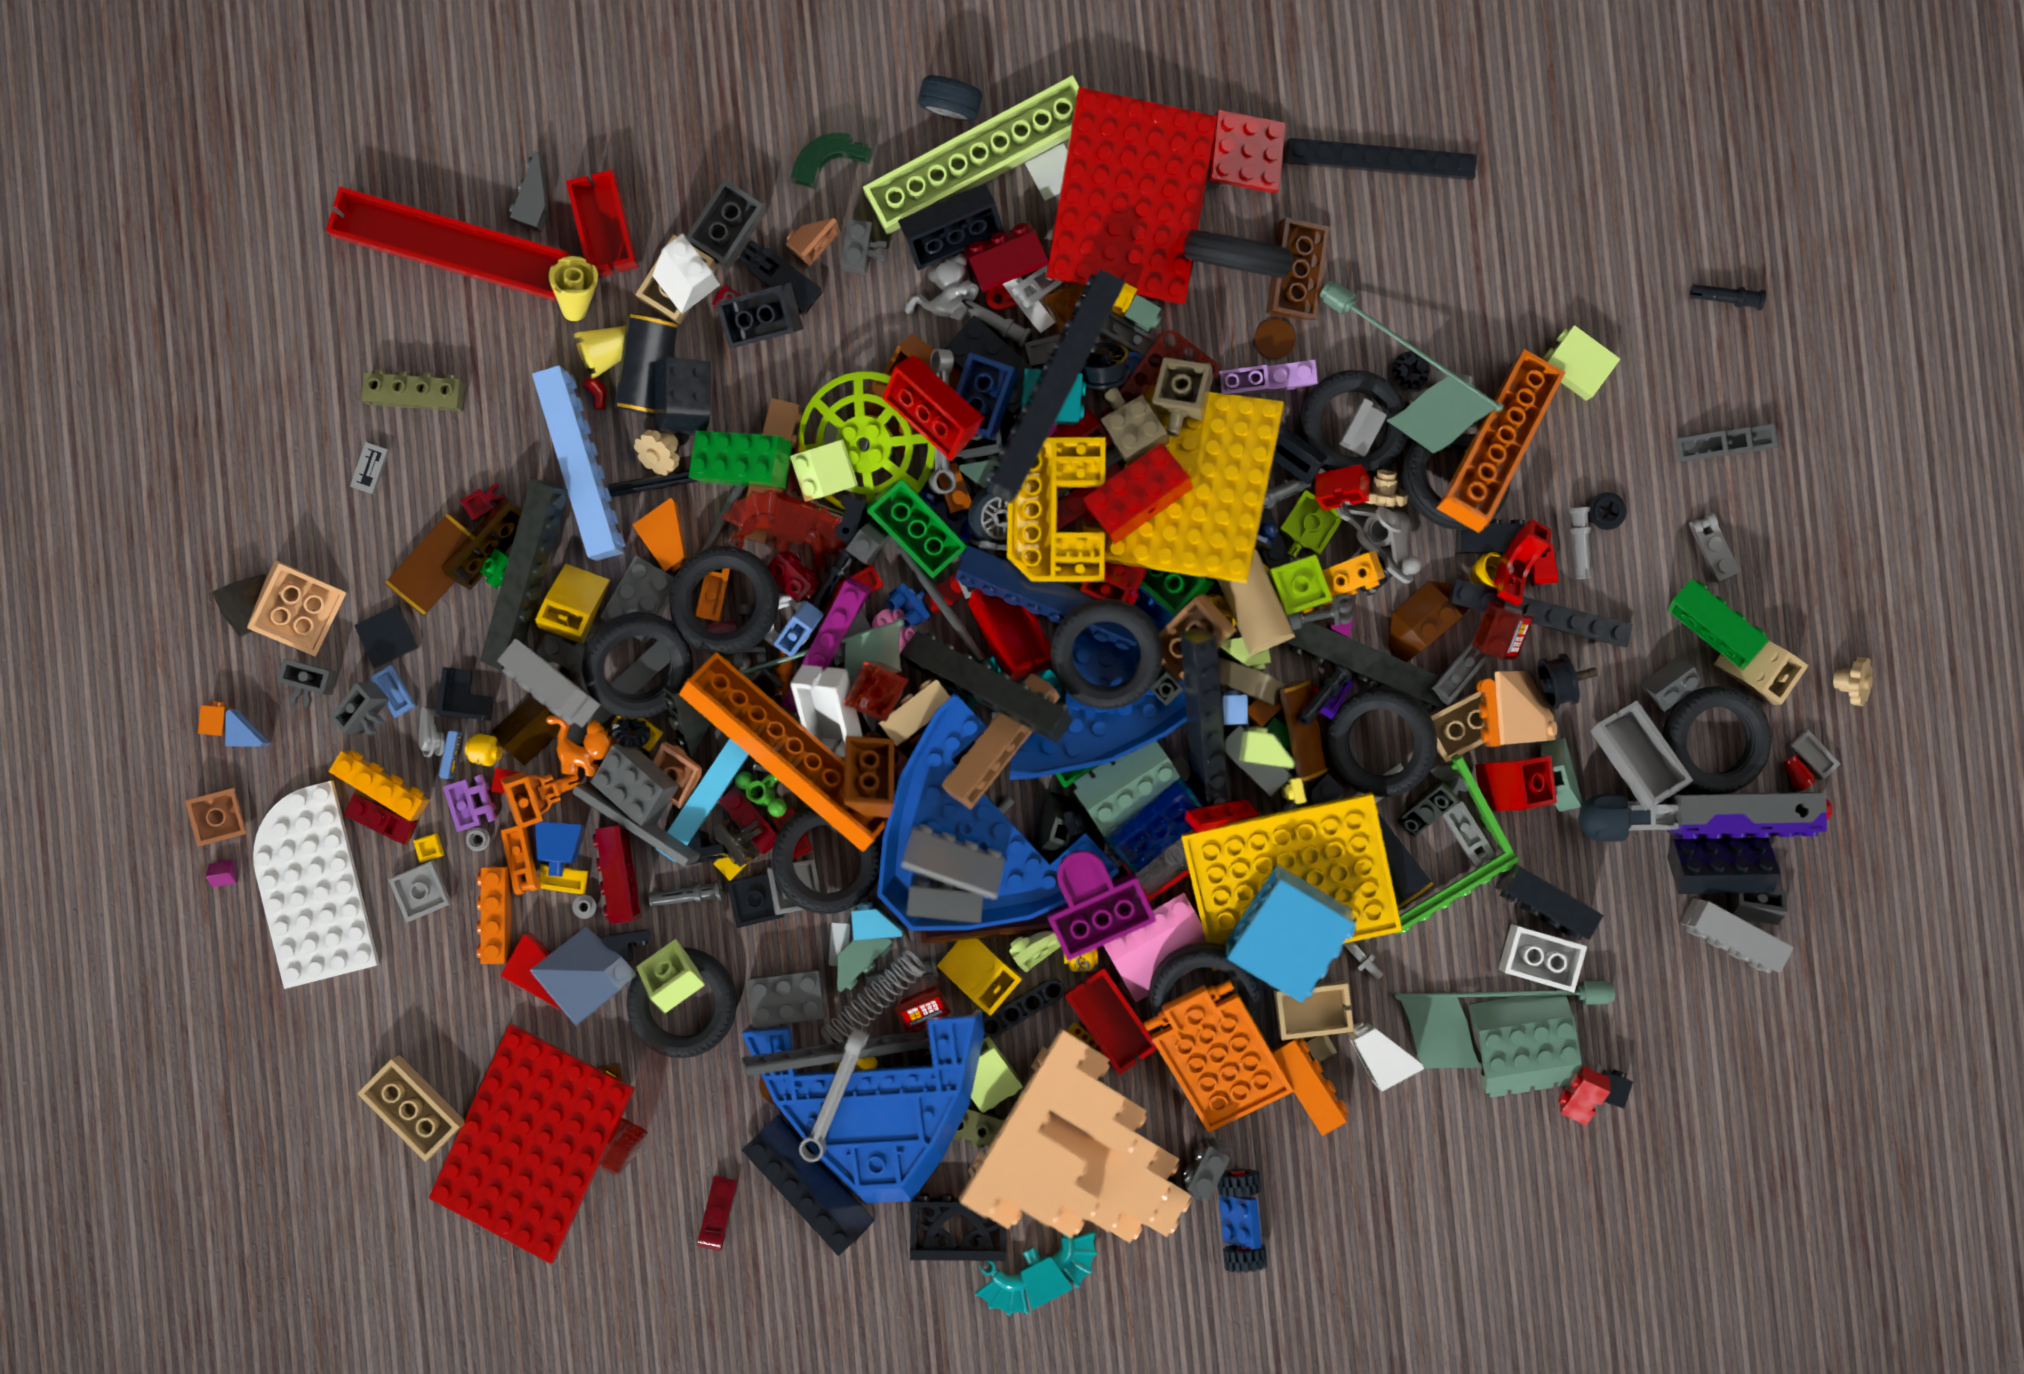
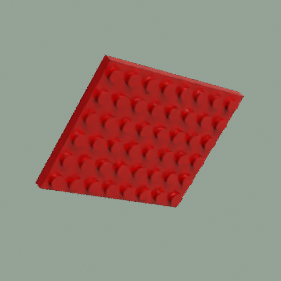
M1079 87L1048 259L1049 265H1047L1045 278L1085 286L1091 274L1097 275L1099 269H1102L1136 288L1135 296L1137 294L1140 297L1184 305L1192 260L1185 257L1183 246L1191 230H1198L1217 116Z
M510 1024L464 1120L465 1124L461 1127L429 1195V1199L547 1263H554L635 1087L520 1027Z

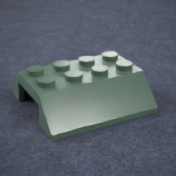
M1157 741L1115 760L1116 764L1113 766L1111 763L1097 766L1092 770L1096 776L1093 779L1086 773L1074 781L1078 788L1074 790V793L1088 811L1116 860L1120 859L1121 856L1107 840V835H1109L1120 851L1126 855L1184 817L1187 810L1196 809L1193 801L1178 783L1177 779L1180 776Z
M1558 989V990H1551V991H1564V990H1563V989ZM1566 995L1514 996L1469 1004L1472 1025L1478 1032L1484 1069V1074H1481L1482 1085L1486 1094L1489 1093L1490 1098L1507 1095V1090H1510L1511 1094L1529 1092L1531 1086H1533L1534 1090L1554 1088V1083H1557L1558 1087L1570 1085L1574 1073H1579L1581 1070L1582 1062L1575 1019Z

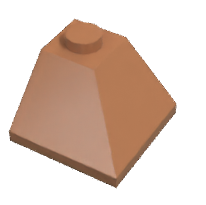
M834 218L802 225L798 230L794 229L788 235L786 245L791 252L810 267L841 232L837 221Z

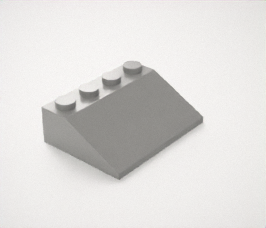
M919 824V827L913 825L904 850L902 867L996 899L1005 863V857L1001 856V852L992 848H988L987 851L980 849L977 843L965 840L964 843L957 841L954 835L942 832V835L932 832L933 828L927 825Z

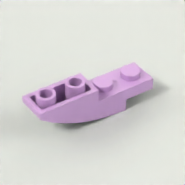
M1316 360L1220 371L1222 394H1255L1317 385Z

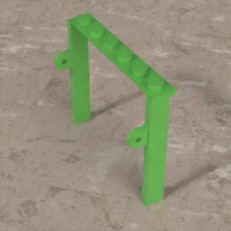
M1457 754L1450 757L1453 762L1450 766L1453 770L1457 769L1481 813L1479 816L1481 822L1492 833L1502 854L1399 915L1402 931L1396 932V935L1407 932L1418 921L1427 920L1432 916L1433 912L1450 906L1453 900L1470 894L1473 888L1490 882L1493 876L1510 870L1519 861L1463 758Z

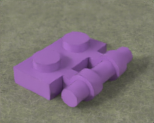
M483 774L474 777L477 786L471 788L468 779L443 786L457 832L482 825L479 816L482 814H486L488 822L497 820L495 813L497 808L495 803L491 801L488 791L490 786L489 783L485 782ZM477 793H479L483 804L479 808L476 807L473 797Z

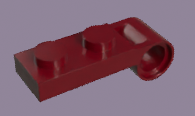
M736 785L719 802L756 848L765 855L773 848L778 832L767 822L746 794Z
M354 793L344 812V816L405 845H408L418 824L417 821H409L401 815Z
M714 1175L697 1246L721 1252L738 1181Z

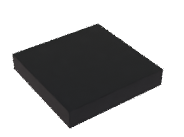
M398 605L354 625L373 668L381 667L419 649Z
M768 872L726 882L737 928L784 917V914L775 915Z

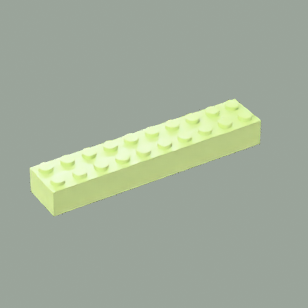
M1074 76L1066 78L863 186L865 196L886 235L900 229L899 219L980 186L1069 139L1077 90L1079 88Z

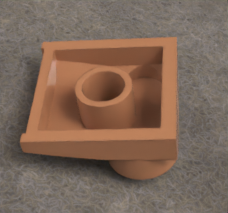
M665 742L661 744L653 763L679 785L670 802L678 808H683L698 785L702 776V768L687 757L685 751L680 746L670 745Z
M234 788L185 800L197 847L247 834Z

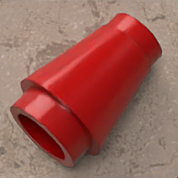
M1797 756L1783 762L1792 787H1796L1798 792L1816 784L1813 779L1815 776Z

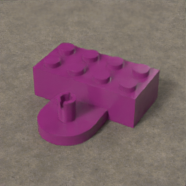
M1085 850L1071 852L1060 862L1057 872L1058 883L1067 903L1048 911L1047 915L1068 961L1156 922L1155 914L1135 872L1112 882L1102 860L1096 854Z

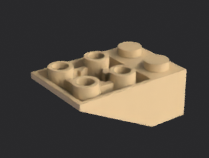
M1770 641L1744 671L1722 654L1718 656L1713 664L1770 705H1782L1809 666L1789 651Z

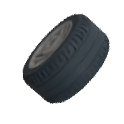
M928 75L922 80L918 104L921 108L938 115L962 121H973L978 117L983 94L980 89L970 84L947 77Z
M985 487L976 494L970 503L968 511L970 528L980 541L1007 545L1008 502L987 492L988 487ZM1002 513L1004 518L998 519L997 514Z

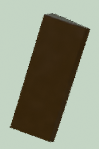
M504 496L441 566L443 573L471 590L484 576L480 571L483 568L484 562L491 556L495 548L505 553L513 544L522 510Z
M561 667L558 670L561 674H563L566 678H568L571 682H573L576 686H578L581 690L588 694L564 667ZM530 695L492 731L502 748L523 765H526L558 736L561 726L560 724H548L547 717L554 713L545 704H542Z

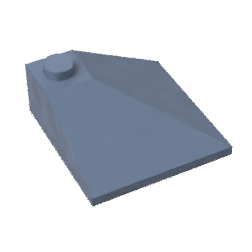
M587 927L583 928L530 969V972L575 1026L628 985L637 975L622 956L606 945Z

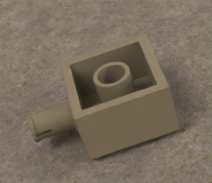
M1163 358L1153 397V405L1156 413L1170 415L1165 429L1167 435L1172 437L1180 436L1183 418L1203 420L1213 380L1211 365Z
M1112 388L1105 393L1104 396L1114 412L1102 418L1101 421L1104 430L1112 440L1127 467L1161 442L1164 445L1169 443L1167 432L1143 395L1126 404L1118 388Z

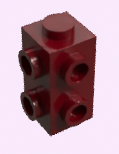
M784 551L778 553L767 566L772 572L776 583L797 603L805 600L810 601L817 593L816 588L821 584L816 579V574L809 568H805L800 563L799 557L793 552Z

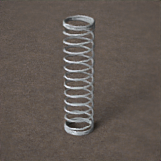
M904 950L902 957L898 956L897 958L899 963L914 976V981L908 980L903 970L894 962L891 963L893 970L902 979L907 981V987H903L889 969H884L886 976L895 985L900 987L901 993H896L891 984L882 975H877L880 983L894 994L893 1000L888 998L878 983L871 981L873 989L887 1000V1006L881 1004L877 995L870 988L864 987L867 996L881 1007L880 1012H876L871 1002L863 994L858 993L861 1003L867 1009L874 1012V1018H869L860 1003L854 999L851 1000L855 1010L867 1018V1024H862L861 1019L851 1007L844 1006L849 1017L861 1025V1031H863V1026H869L870 1020L876 1019V1014L883 1013V1007H889V1001H896V995L901 996L903 989H909L910 983L916 982V976L921 977L926 973L923 963L912 952ZM907 955L918 964L920 970L911 963ZM901 960L905 962L909 969L901 962ZM894 966H896L900 970L903 976L895 969ZM887 971L895 978L897 983L889 976ZM880 977L889 985V987H890L891 989H889V988L882 982V980L880 979ZM874 984H875L876 986H878V988L883 992L884 995H882V994L876 989V987L874 986ZM867 990L870 991V992L874 995V997L877 999V1001L874 1000V999L870 996V994L867 992ZM860 996H862L869 1003L871 1008L864 1003ZM853 1002H855L863 1010L865 1015L854 1005ZM847 1008L854 1013L859 1021L848 1012ZM838 1012L840 1020L849 1029L854 1030L855 1027L851 1020L844 1013ZM840 1014H842V1015L849 1021V1023L851 1024V1026H849V1025L842 1019V1017L840 1016ZM831 1018L834 1027L841 1034L848 1037L849 1040L850 1036L842 1023L836 1018ZM833 1020H835V1021L843 1028V1030L845 1031V1033L842 1032V1031L836 1026V1024L834 1023ZM825 1024L821 1027V1034L828 1044L834 1042L827 1036L824 1029L834 1040L843 1042L840 1035L831 1025Z

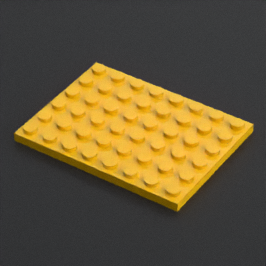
M1143 384L1141 395L1144 396L1163 428L1166 429L1170 415L1156 413L1153 405L1156 385ZM1209 392L1203 420L1183 418L1180 436L1172 437L1167 435L1169 443L1165 445L1189 475L1193 489L1118 543L1114 544L1109 538L1105 552V562L1248 584L1284 410V401Z
M1372 792L1233 822L1214 830L1199 833L1192 831L1181 834L1206 942L1225 946L1226 939L1276 865L1281 866L1351 908L1356 923V930L1350 939L1346 938L1344 943L1402 931Z

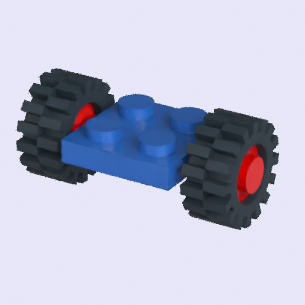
M1255 1169L1225 1170L1217 1184L1223 1242L1231 1244L1223 1248L1224 1269L1229 1272L1236 1271V1273L1256 1272L1257 1270H1263V1268L1266 1269L1268 1266L1266 1246L1261 1244L1258 1199L1247 1197L1261 1192L1260 1172Z

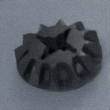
M1413 351L1400 354L1392 366V374L1395 381L1407 389L1422 386L1428 380L1431 370L1428 361ZM1417 362L1415 370L1418 371L1417 374L1412 373L1407 378L1408 369L1405 365L1410 366Z
M1604 492L1598 494L1589 503L1590 511L1588 514L1591 519L1590 522L1594 523L1599 529H1615L1626 518L1627 509L1625 502L1615 493ZM1610 504L1609 511L1612 512L1613 515H1608L1605 518H1603L1604 512L1600 509V507L1605 508Z
M638 718L618 719L616 724H613L612 736L622 746L638 748L644 746L649 741L650 727L646 726L645 721H638ZM628 728H632L633 731H636L635 736L633 735V733H631V731L628 730Z

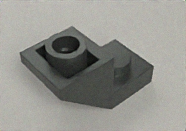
M1140 661L1134 666L1136 670L1139 667ZM1162 665L1158 678L1150 690L1167 706L1184 688Z

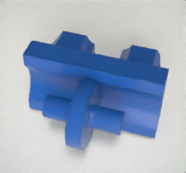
M902 583L888 593L890 597L885 604L892 611L901 608L905 613L902 619L906 629L920 624L931 616L924 608L926 604L921 599L925 595L923 590L916 593L912 587L908 589Z

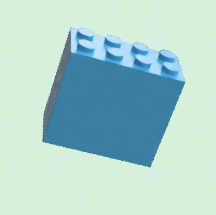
M1276 865L1226 939L1227 959L1302 1003L1306 997L1309 998L1313 994L1316 987L1315 983L1319 977L1323 978L1329 969L1328 964L1331 960L1339 956L1342 951V944L1346 938L1350 939L1356 930V923L1351 908L1281 866Z

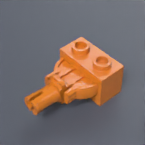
M523 771L500 779L515 823L519 829L543 821L541 814L545 813L553 803L561 801L559 797L561 793L573 789L575 785L581 784L577 774H570L555 780L551 774L542 777L539 775H526Z

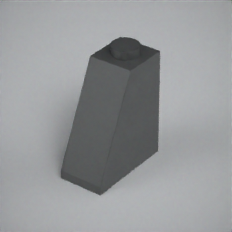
M873 518L859 530L846 550L863 563L871 566L890 540L891 535Z

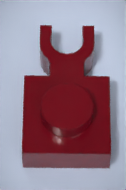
M497 483L492 485L485 494L480 488L460 500V503L473 522L494 509L491 505L492 502L501 501L506 496L504 493L500 496L493 495V491L499 488Z

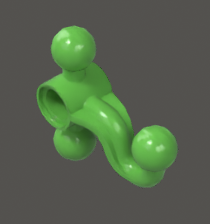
M741 771L736 775V785L740 789H746V795L749 800L762 807L768 806L769 813L774 817L785 814L787 810L786 803L780 798H775L773 788L779 780L774 775L769 774L762 782L754 781L752 774L748 771ZM761 790H764L763 795L760 798H758L759 792Z

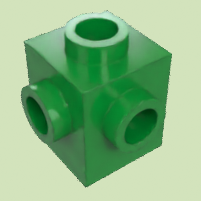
M496 548L484 562L480 573L487 577L486 583L498 589L502 584L509 556Z

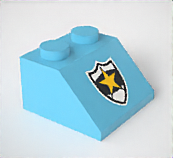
M873 902L859 903L851 911L854 940L902 937L904 934V927L881 907L873 906Z

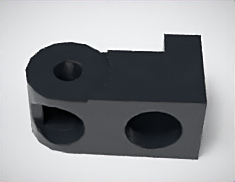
M843 495L841 505L845 508L842 521L836 526L835 532L836 536L843 543L850 544L863 527L868 513L867 502Z

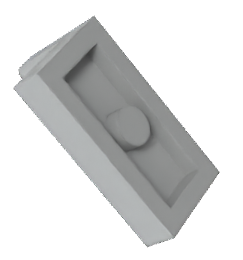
M1366 398L1360 403L1339 443L1362 457L1367 454L1386 418V414L1372 407L1373 402Z

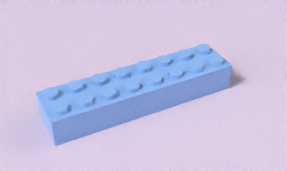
M560 365L533 373L534 383L587 556L595 561H600L623 554L622 547L625 546V541L622 533H618L615 525L619 522L615 510H611L609 502L612 501L609 490L603 486L602 479L605 478L601 465L596 463L595 457L598 456V452L594 442L591 443L588 434L591 433L589 423L583 419L581 414L584 411V406L581 398H577L574 391L577 388L576 380L573 375H570L568 370H564Z

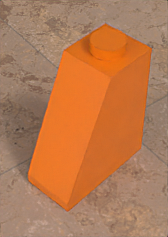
M669 498L632 524L665 572L670 573L672 571L673 574L678 572L684 562L688 560L678 504L673 498Z

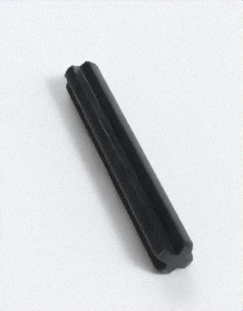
M690 470L668 473L667 475H656L612 483L608 485V490L611 497L699 481L689 478Z

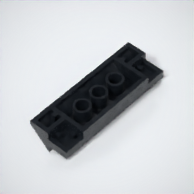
M778 1114L741 1151L835 1254L839 1256L853 1242L860 1238L875 1219L820 1159L815 1162H809L802 1158L799 1151L800 1144L803 1142L802 1139ZM806 1145L807 1150L811 1154H814L813 1151Z

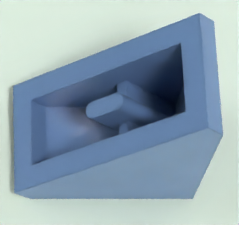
M229 709L226 712L225 746H268L270 744L239 710Z

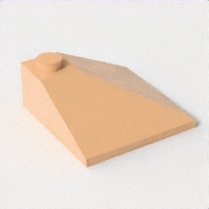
M275 560L265 579L247 628L316 657L346 592Z
M1528 671L1495 672L1500 745L1555 740L1557 724L1554 721V716Z

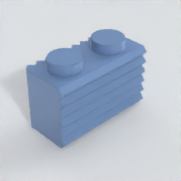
M804 601L773 642L774 645L788 656L793 657L823 617V613L809 602Z

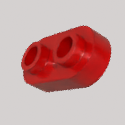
M1003 284L989 289L987 292V305L994 311H1002L1018 306ZM1000 296L1003 300L1001 303H995L994 298Z

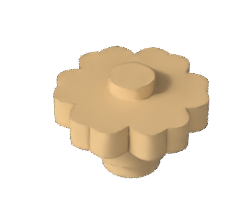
M647 430L635 439L634 448L639 453L638 459L646 468H652L656 474L667 475L679 465L680 457L675 453L678 446V440L675 435L659 433L656 430Z
M1378 470L1377 475L1374 476L1373 485H1370L1369 501L1366 503L1382 507L1404 506L1407 504L1408 495L1405 490L1397 487L1398 479L1395 472Z
M1857 657L1852 669L1842 668V670L1835 671L1833 679L1834 688L1842 692H1849L1850 702L1853 705L1864 706L1865 702L1868 701L1873 682L1871 660L1865 657Z

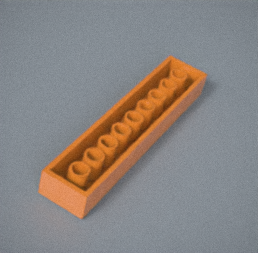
M717 652L686 682L679 693L682 698L862 852L887 825L889 817L865 816L844 804L845 762Z

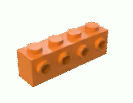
M486 866L481 868V872H478L477 876L478 886H481V896H478L477 908L481 910V920H478L477 932L481 934V944L477 946V957L480 958V964H506L511 957V877L508 866Z
M1299 1038L1288 1039L1274 1047L1272 1053L1284 1071L1294 1093L1323 1136L1347 1122L1348 1107L1343 1100L1339 1101L1336 1097V1089L1329 1079L1326 1081L1322 1075L1323 1069L1316 1059L1313 1060L1309 1055L1310 1049L1305 1040H1300Z

